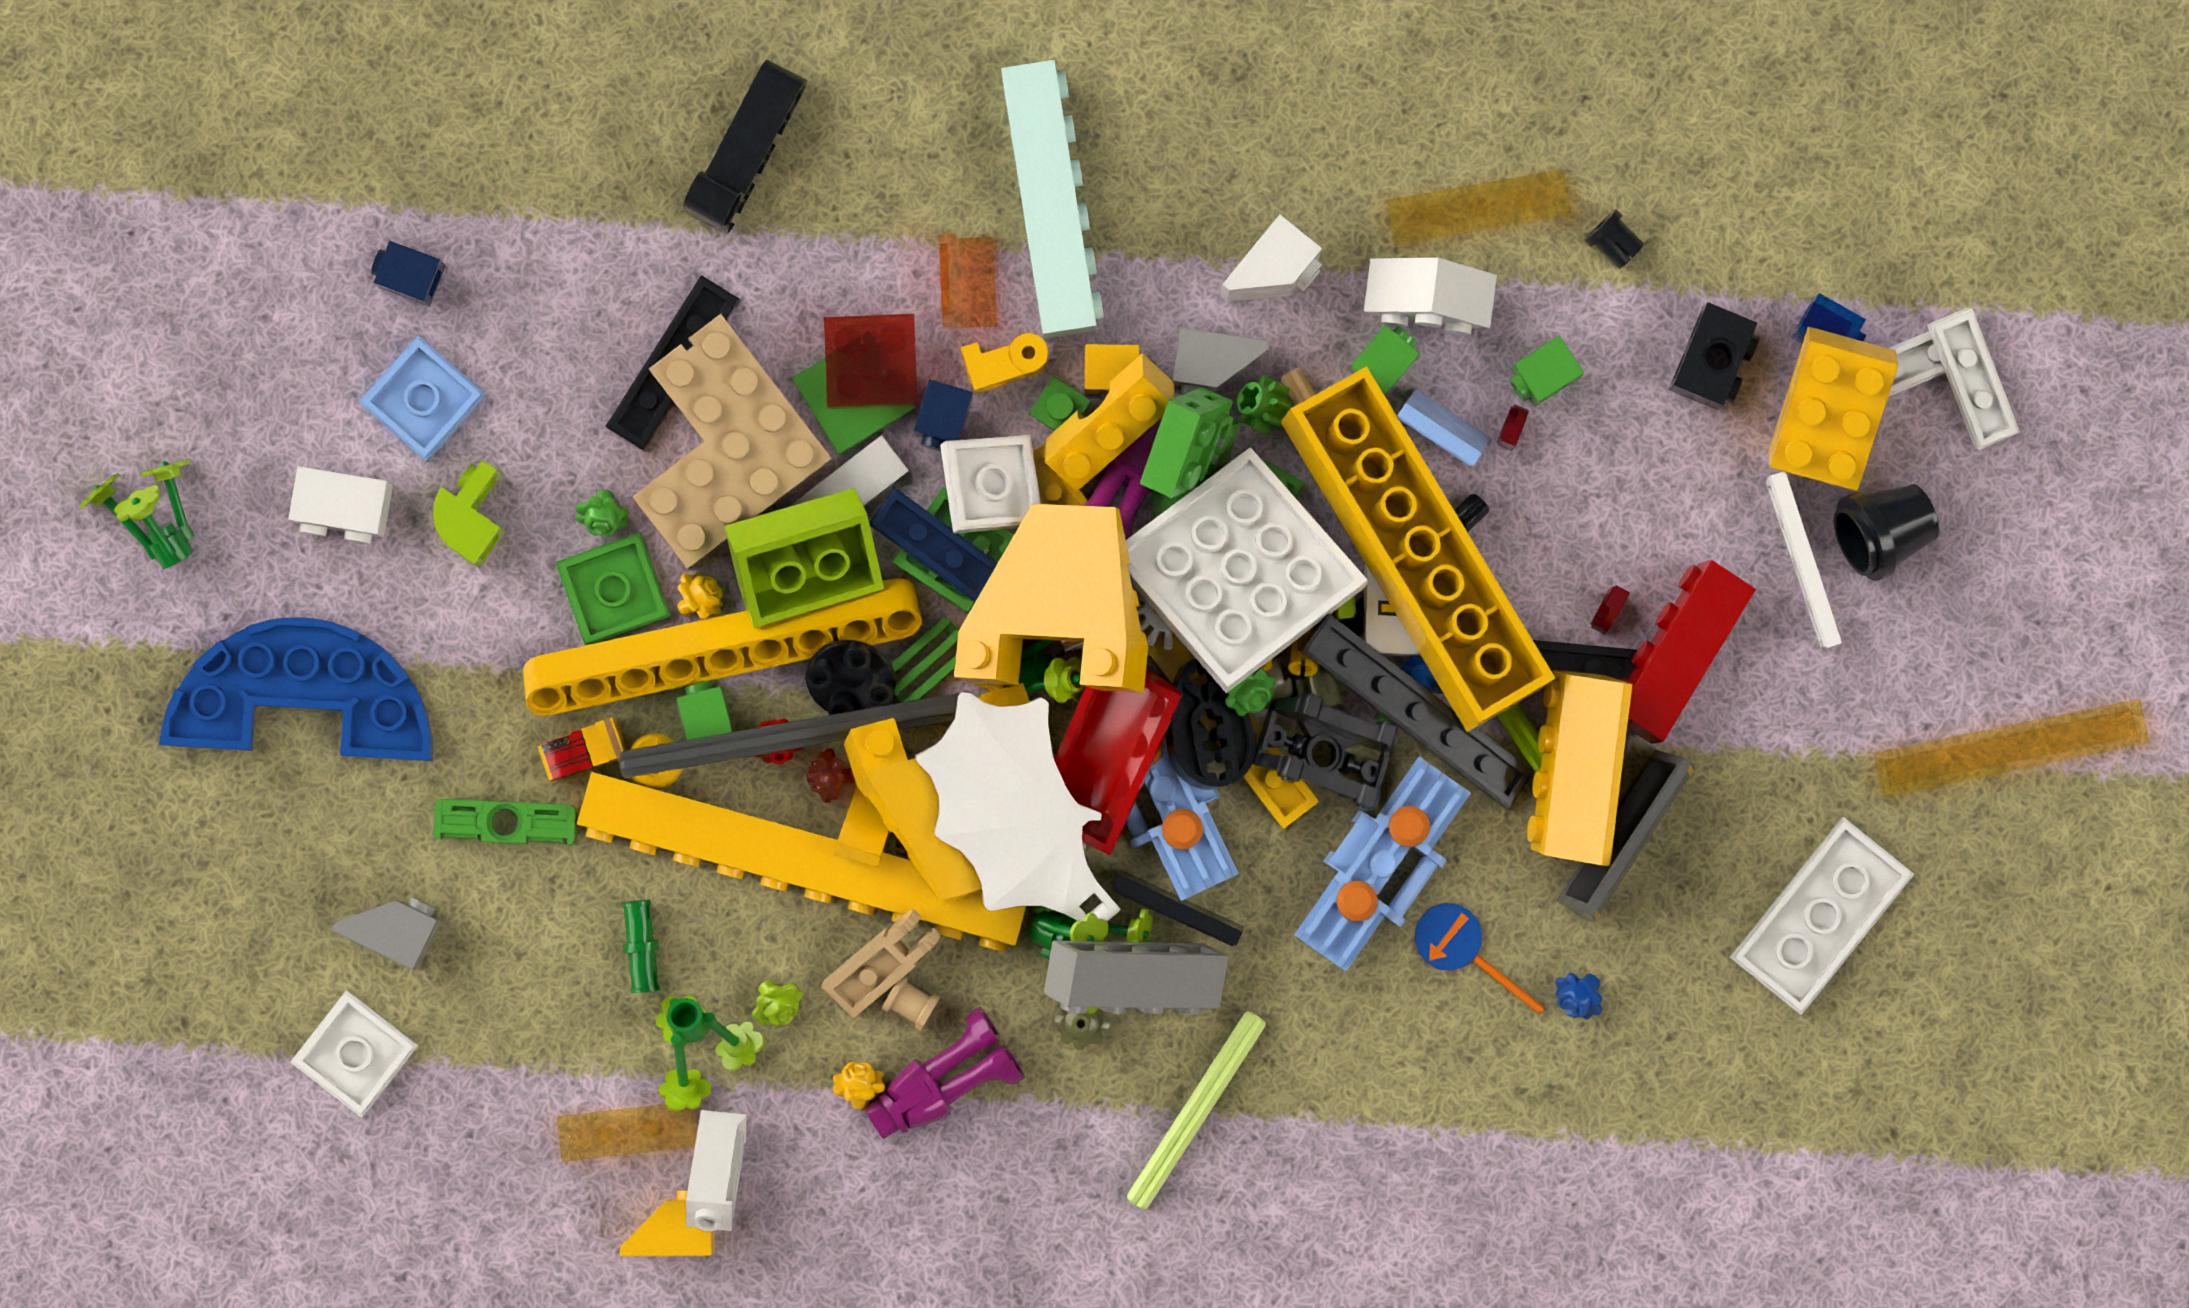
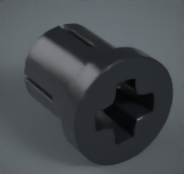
M1615 209L1587 235L1584 241L1590 247L1595 245L1618 269H1621L1631 260L1630 256L1633 258L1642 249L1644 243L1620 220L1623 215Z

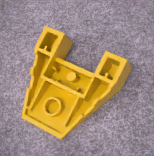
M1050 504L1031 505L958 631L954 677L975 683L1018 686L1023 639L1084 642L1080 685L1101 691L1144 693L1148 644L1146 634L1141 631L1136 608L1139 607L1137 592L1133 590L1128 569V565H1131L1119 508Z
M1024 683L980 694L978 698L985 703L999 707L1018 706L1029 703ZM890 718L850 729L844 742V747L857 787L864 797H868L878 810L888 830L891 833L893 832L908 852L907 856L940 902L982 891L980 879L972 863L960 850L935 836L934 830L939 815V795L930 775L916 762V758L907 759L895 719Z

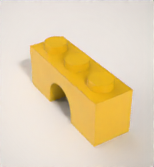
M1142 353L1110 381V390L1107 397L1092 414L1085 418L1077 410L1045 439V463L1077 492L1163 417L1168 400L1175 398L1174 382Z

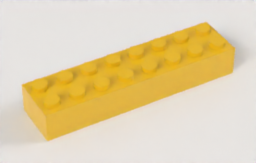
M1368 367L1362 368L1291 408L1281 420L1282 426L1467 732L1471 731L1552 682L1555 676Z

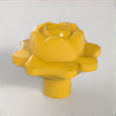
M698 572L694 575L684 573L680 576L682 583L678 586V590L683 595V599L677 604L680 613L689 617L696 612L702 619H706L709 616L719 617L721 615L720 608L723 606L721 599L723 592L717 585L716 580L712 576L701 575Z
M849 1062L842 1070V1073L833 1076L835 1084L833 1093L837 1096H844L846 1101H851L853 1108L865 1109L869 1106V1100L874 1098L875 1093H881L885 1090L883 1083L885 1078L884 1072L874 1071L871 1064L867 1062Z

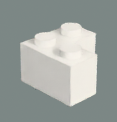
M1439 257L1370 259L1364 312L1380 316L1381 324H1386L1387 326L1408 327V320H1415L1417 325L1426 327H1442V325H1445V333L1469 336L1471 335L1472 328H1490L1497 275Z

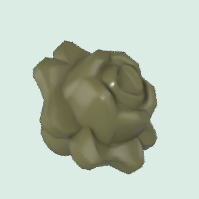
M1061 1009L1064 1014H1058L1055 1017V1024L1061 1030V1041L1065 1044L1073 1042L1077 1050H1083L1089 1044L1102 1043L1104 1036L1101 1031H1106L1110 1027L1109 1020L1104 1016V1011L1100 1009L1091 1015L1088 1013H1072Z

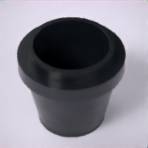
M1916 484L1870 494H1863L1861 492L1851 493L1838 501L1837 510L1834 513L1835 535L1844 557L1858 574L1866 576L1873 581H1879L1892 575L1897 565L1932 541H1935L1939 536V522L1935 509L1927 494Z

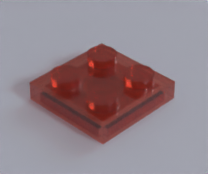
M914 314L824 317L828 409L918 406Z

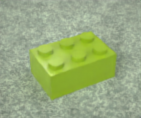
M855 488L724 526L742 601L754 628L884 590L868 515Z

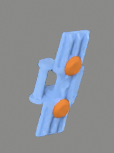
M1165 735L1144 781L1163 824L1149 830L1135 802L1126 825L1133 838L1129 841L1133 849L1151 841L1153 842L1180 900L1183 901L1239 873L1206 806L1207 803L1221 798L1218 791L1196 788L1180 778L1169 760Z
M1418 757L1377 817L1374 819L1365 812L1358 810L1351 820L1354 826L1336 852L1330 851L1323 860V863L1336 870L1337 874L1294 936L1346 972L1384 917L1401 928L1406 921L1403 918L1404 914L1436 868L1438 866L1443 868L1447 862L1444 857L1432 849L1471 792L1421 757ZM1413 848L1423 857L1387 906L1377 899V895L1409 849Z

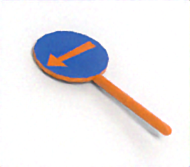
M1443 903L1431 907L1421 916L1416 926L1415 943L1419 954L1427 964L1439 970L1453 971L1467 966L1472 961L1537 1013L1544 1011L1543 1005L1478 955L1482 944V930L1479 921L1470 910L1458 904Z

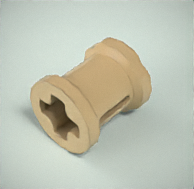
M904 976L894 985L881 1009L886 1012L890 1010L897 1012L915 1023L914 1028L921 1032L941 997L937 994L932 996L909 984L908 977Z

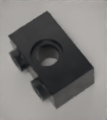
M1707 302L1700 311L1668 390L1716 410L1722 408L1725 401L1733 403L1743 381V378L1736 376L1742 360L1750 362L1759 343L1760 337L1753 335L1757 322ZM1717 347L1726 353L1728 363L1725 369H1714L1707 363L1706 351L1708 348Z

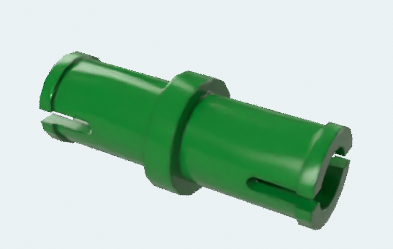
M649 899L622 903L627 943H623V952L628 953L631 993L660 990L655 950L659 949V942L654 940L651 900Z

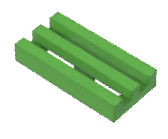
M946 616L891 663L896 673L944 630L951 635L896 683L894 694L901 702L921 699L955 669L956 655L911 695L907 696L903 691L957 643L959 630Z

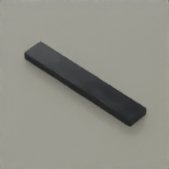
M1329 613L1313 627L1298 650L1503 808L1510 809L1535 773L1478 728L1467 732L1451 707Z

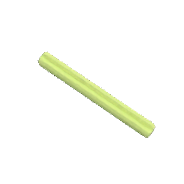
M1250 1011L1243 1014L1128 1192L1127 1199L1143 1210L1150 1206L1265 1028L1266 1022Z

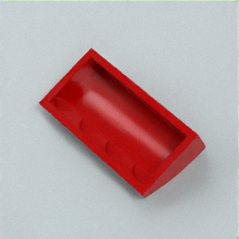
M1146 669L1144 693L1101 691L1086 686L1054 758L1065 786L1078 804L1102 814L1101 820H1089L1082 827V842L1109 856L1114 851L1183 695L1174 686Z

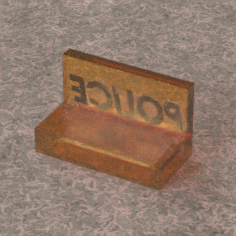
M956 233L938 234L943 329L997 327L993 237L957 238Z

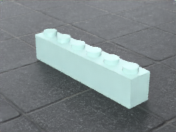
M1055 60L1001 68L1043 339L1096 331V319L1104 318L1100 291L1091 293L1089 275L1097 274L1093 247L1084 249L1082 231L1090 230L1086 203L1077 204L1075 187L1083 186L1079 159L1070 160L1068 143L1076 142L1072 115L1063 116L1061 99L1069 98L1065 71L1056 72Z

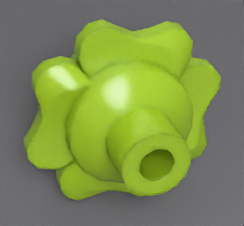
M767 980L758 988L761 995L756 999L757 1006L753 1010L752 1016L762 1026L770 1023L773 1026L788 1025L794 1016L798 1014L799 1001L804 994L801 989H797L794 983L778 986L774 981Z

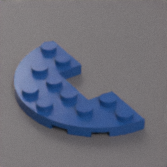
M305 617L272 619L252 624L228 638L218 641L205 651L192 664V669L185 676L179 688L175 689L165 712L159 745L253 751L256 706L343 711L340 756L433 762V740L428 714L419 691L400 663L376 642L355 630L333 622Z

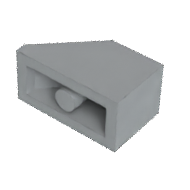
M1180 327L1172 379L1174 386L1180 387V395L1200 387L1217 392L1265 357L1268 353L1270 341Z
M411 896L408 903L393 901L336 921L331 931L412 970L420 968L442 920L432 916L435 907Z

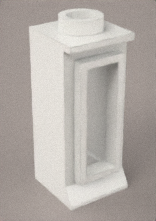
M701 1110L686 1197V1227H696L704 1231H732L744 1144L746 1142V1114Z

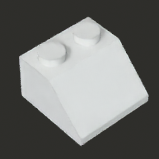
M1279 214L1222 284L1220 297L1226 302L1290 296L1297 287L1304 292L1319 274V269L1323 265L1318 261L1322 248Z

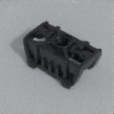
M1313 693L1302 694L1301 697L1274 699L1269 706L1259 736L1253 765L1277 771V776L1284 782L1293 784L1301 779L1303 782L1331 790L1342 798L1352 799V803L1358 809L1369 811V809L1374 810L1378 805L1381 795L1380 788L1388 765L1389 755L1393 752L1399 735L1397 733L1398 728L1394 726L1395 724L1388 721L1376 722L1374 724L1323 705L1324 700ZM1276 714L1295 720L1304 735L1296 733L1292 738L1287 736L1284 728L1275 723ZM1318 741L1325 742L1331 749V760L1325 767L1318 766L1312 759V748ZM1360 744L1381 753L1378 760H1366L1359 763L1355 761L1354 754L1344 751V749ZM1284 745L1289 747V754L1299 757V759L1264 753L1267 748H1276ZM1351 770L1355 771L1359 780L1365 784L1344 778L1340 773L1347 775Z

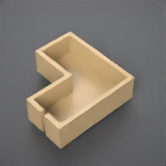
M721 314L688 338L693 345L688 351L680 344L649 368L650 372L704 442L634 494L632 498L687 569L727 540L724 526L760 515L832 460Z

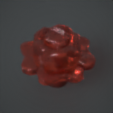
M833 748L819 751L817 760H813L809 764V772L806 775L807 783L811 786V790L820 794L823 803L838 800L842 785L853 784L855 780L851 767H842V760L836 757Z

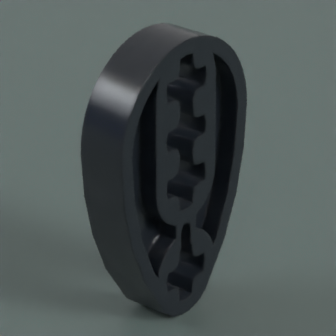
M1193 658L1178 669L1172 684L1183 695L1165 733L1167 751L1173 769L1186 783L1199 789L1217 790L1239 781L1249 771L1256 755V737L1249 714L1239 716L1234 708H1229L1225 704V699L1229 694L1220 687L1200 662ZM1196 668L1199 675H1206L1208 679L1207 683L1201 685V690L1197 683H1190L1189 676L1195 673ZM1204 712H1206L1208 719H1215L1217 727L1210 730V737L1212 741H1220L1221 749L1217 750L1214 756L1217 763H1224L1226 771L1219 774V780L1216 773H1209L1207 770V765L1213 762L1214 757L1211 750H1204L1202 743L1209 739L1207 728H1199L1198 720L1202 719L1205 715Z

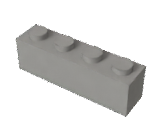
M1053 940L1044 994L1060 1002L1062 1010L1072 1013H1087L1088 1007H1098L1102 1011L1115 1014L1125 1013L1126 1008H1136L1139 1011L1150 1014H1162L1164 1008H1173L1178 1012L1186 1014H1200L1201 1008H1220L1229 956L1204 943Z

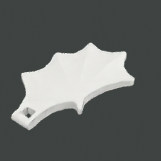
M960 692L957 699L955 719L943 738L934 746L915 755L916 762L930 775L939 795V815L934 830L935 836L960 850L972 863L982 885L983 905L989 911L1015 906H1044L1064 913L1077 921H1083L1086 914L1079 906L1092 894H1095L1101 903L1090 913L1096 914L1098 918L1106 921L1110 920L1121 909L1099 885L1090 871L1085 859L1082 843V827L1089 820H1101L1102 814L1078 804L1065 786L1052 754L1048 726L1049 703L1039 697L1026 704L999 707L985 703L969 692Z

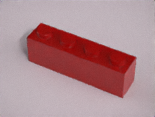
M1713 560L1698 563L1697 566L1692 564L1686 570L1678 584V587L1683 590L1674 604L1669 602L1662 609L1655 622V625L1659 627L1651 642L1648 640L1644 641L1635 653L1632 663L1636 667L1628 680L1625 678L1621 679V681L1632 684L1627 728L1650 744L1665 741L1756 591L1754 587Z

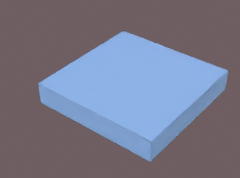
M418 335L361 398L359 403L424 461L428 462L487 395Z
M1417 389L1414 390L1397 415L1399 420L1469 466L1475 465L1491 439Z

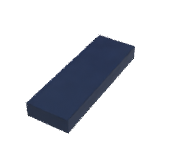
M895 487L869 521L870 527L974 603L998 562L958 533H953V529Z

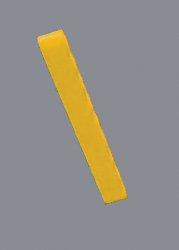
M888 579L883 581L884 590L756 628L753 627L746 610L536 656L527 661L523 667L526 706L529 711L536 715H554L811 659L820 648L839 640H856L869 645H875L907 638L919 631L922 625L916 588L907 579Z

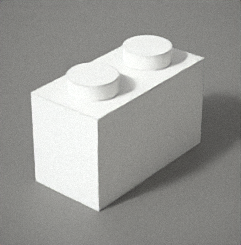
M297 466L288 520L300 524L299 532L326 537L327 529L345 531L344 540L371 544L372 536L384 538L393 485L385 480Z

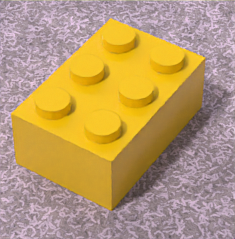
M1808 326L1768 451L1770 467L1858 491L1899 366L1896 350Z

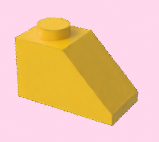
M688 1189L677 1190V1198L667 1199L620 1246V1256H712L715 1253V1231H704L696 1227H686V1197Z

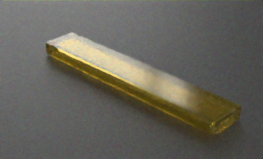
M2136 699L1873 753L1881 796L1887 797L2150 742L2141 700Z

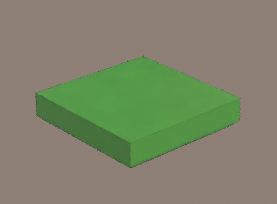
M869 331L792 377L839 456L916 409Z
M641 532L555 562L584 645L604 642L671 617Z

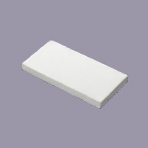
M1842 817L1729 958L1795 1012L1802 1015L1913 877L1914 873L1846 818Z

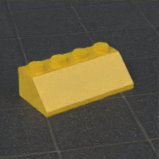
M1552 670L1555 679L1545 686L1543 694L1544 705L1548 707L1546 725L1540 728L1538 735V749L1542 753L1541 768L1535 772L1533 778V795L1537 798L1535 815H1532L1528 821L1527 838L1531 843V849L1542 855L1610 866L1632 684L1606 675Z

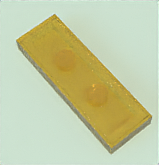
M665 1104L557 1116L562 1162L694 1147L696 1143L695 1111L687 1107L681 1111H671Z

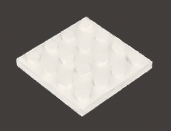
M1251 447L1126 540L1131 565H1128L1131 584L1226 693L1317 625L1328 613L1331 614L1364 589L1368 582L1367 578Z

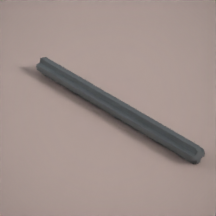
M960 692L625 750L619 753V767L623 777L630 778L846 740L850 729L890 718L895 719L898 731L951 722L955 719L957 699Z

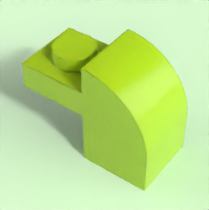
M484 460L477 467L471 464L457 483V486L461 489L457 496L441 486L433 506V520L441 539L447 546L479 568L506 532L477 511L502 475L501 472Z

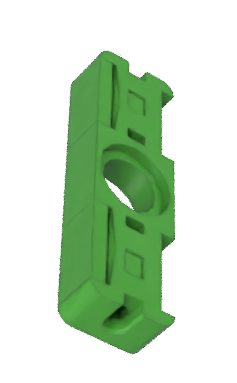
M439 799L435 803L434 836L437 839L443 840V833H445V838L479 839V835H481V842L528 844L529 837L530 842L563 843L564 839H567V845L570 846L576 841L575 823L577 821V809L575 806L568 804ZM509 809L517 815L519 823L514 833L504 836L495 830L493 821L499 811Z

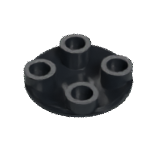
M839 640L823 646L812 656L805 673V680L810 695L821 708L828 711V715L888 705L893 699L896 687L895 672L887 657L875 647L856 640Z

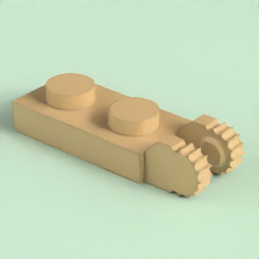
M912 908L902 915L890 929L886 927L823 981L821 988L852 1018H855L915 968L917 961L939 941L941 935L934 928L924 932L909 949L900 941L907 932L914 929L921 918V915Z

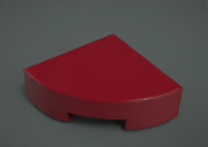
M1516 404L1510 407L1496 441L1498 446L1511 451L1516 447L1529 413L1528 409Z
M1617 585L1608 589L1590 623L1592 625L1591 628L1605 635L1622 609L1630 592Z

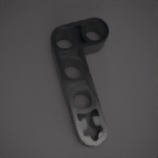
M767 59L765 60L706 172L700 171L687 192L683 208L688 215L725 234L731 232L735 225L731 221L735 213L740 214L756 185L752 181L756 173L761 175L776 146L772 142L777 133L782 135L804 93L807 79Z

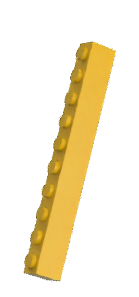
M591 772L577 825L588 827L586 837L612 843L613 836L617 835L631 839L629 848L655 855L657 847L675 852L673 861L698 868L701 859L718 863L716 873L738 879H743L745 871L762 876L760 885L786 892L788 883L806 888L804 893L806 898L830 904L832 895L849 900L847 909L874 916L875 908L893 912L891 919L893 922H896L902 915L913 908L921 915L919 920L937 924L936 931L940 935L961 940L963 932L981 936L978 945L1005 952L1007 944L1016 946L1027 906H1015L989 911L983 905L982 891L940 902L911 860L883 853L878 867L834 855L836 839Z

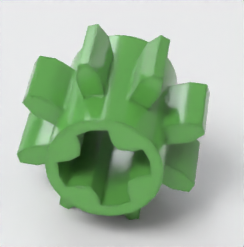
M1261 375L1259 384L1247 382L1240 390L1237 398V407L1242 413L1239 420L1251 426V429L1268 435L1270 426L1282 427L1281 420L1292 408L1291 399L1286 396L1290 388L1266 375Z

